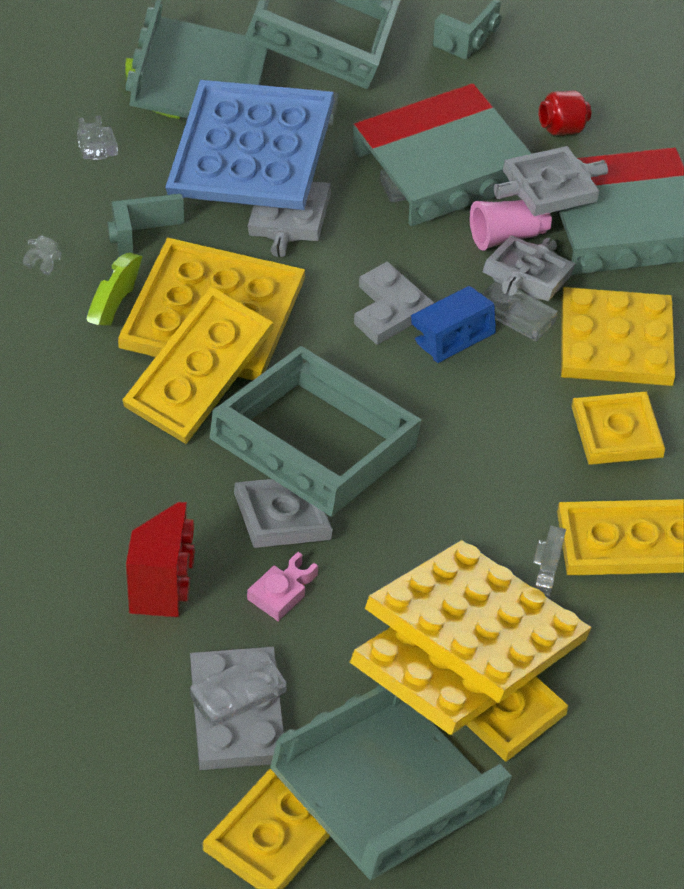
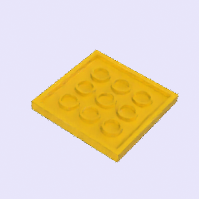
M167 237L118 337V346L121 349L156 357L208 289L213 287L273 322L274 330L238 376L254 380L267 370L304 283L305 269Z
M463 540L369 595L365 609L498 703L583 643L592 628L580 620L575 613L562 608L547 598L541 590L531 587L513 575L508 568L498 565L480 553L478 548L467 544Z

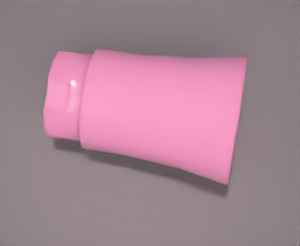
M523 200L501 202L475 201L470 209L472 237L477 247L482 251L503 244L510 235L519 239L536 237L537 234H543L550 230L552 224L550 213L533 216Z

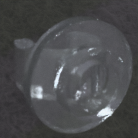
M41 235L38 236L37 240L30 238L27 246L31 250L27 251L24 255L23 264L27 268L32 269L34 262L37 259L43 258L40 270L43 274L49 275L53 270V259L59 260L62 256V252L57 249L58 243Z

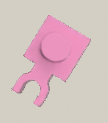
M297 552L289 560L288 568L285 571L274 565L247 590V600L279 621L305 597V586L303 585L310 583L318 576V565L313 563L306 570L298 569L302 565V554Z

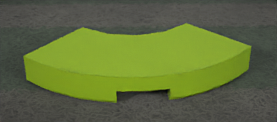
M126 253L112 264V276L109 281L103 280L99 284L88 311L87 322L111 326L121 301L127 293L132 292L142 260L141 255Z

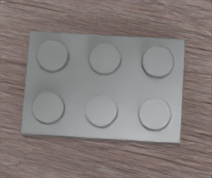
M274 647L190 653L199 770L271 765L275 743L284 733Z

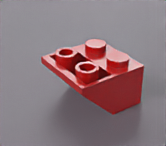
M187 502L175 503L132 530L126 561L129 614L179 617L181 601L188 602L190 577L187 576L188 570L193 569L195 544H192L194 519H187Z

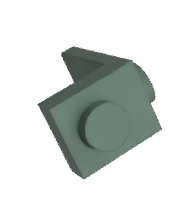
M493 0L470 25L441 13L435 20L433 46L467 60L475 50L481 49L485 39L492 32L495 33L498 30L502 21V15L499 14L501 1Z
M182 194L113 201V221L107 222L109 242L117 244L119 257L126 253H133L132 230L183 224L184 200Z

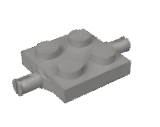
M568 146L505 160L503 172L510 182L495 184L494 194L495 197L497 196V199L513 195L519 196L533 216L597 202L599 190L591 180V177L606 175L608 167L604 160L589 164L583 163L573 155Z
M312 181L304 210L254 205L248 223L249 236L267 237L274 240L271 253L278 257L279 252L280 257L286 255L288 242L297 240L319 241L331 196L330 183Z
M510 235L486 260L483 273L492 276L496 282L502 284V291L505 294L509 291V296L514 295L518 289H521L534 299L549 301L572 275L576 263L555 254L554 251L557 248V244L554 240L550 242L551 238H546L540 245H536Z

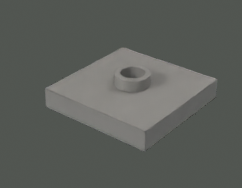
M275 480L235 482L234 495L254 548L331 540L333 529L327 514Z

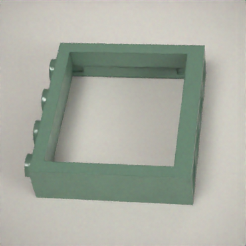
M259 0L244 39L368 90L378 68L400 0H333L380 20L370 53L267 11L270 0Z
M299 346L213 409L209 439L332 517L416 448L422 419L304 347ZM300 385L386 440L342 476H338L251 421V419L295 386Z

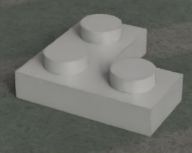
M387 261L359 277V287L375 302L354 314V324L378 345L413 325L411 323V315L434 304V302Z

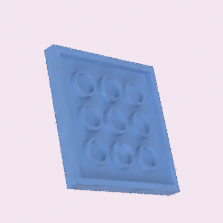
M200 80L165 187L167 194H182L183 198L304 210L335 102L333 92Z

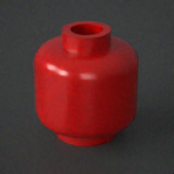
M576 90L554 91L549 93L545 100L540 103L539 121L541 126L554 136L578 134L583 131L586 122L591 119V106L588 101H585L583 95Z

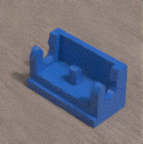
M468 286L411 315V323L424 334V336L416 337L415 341L433 357L435 362L439 363L496 333L495 305L471 286Z

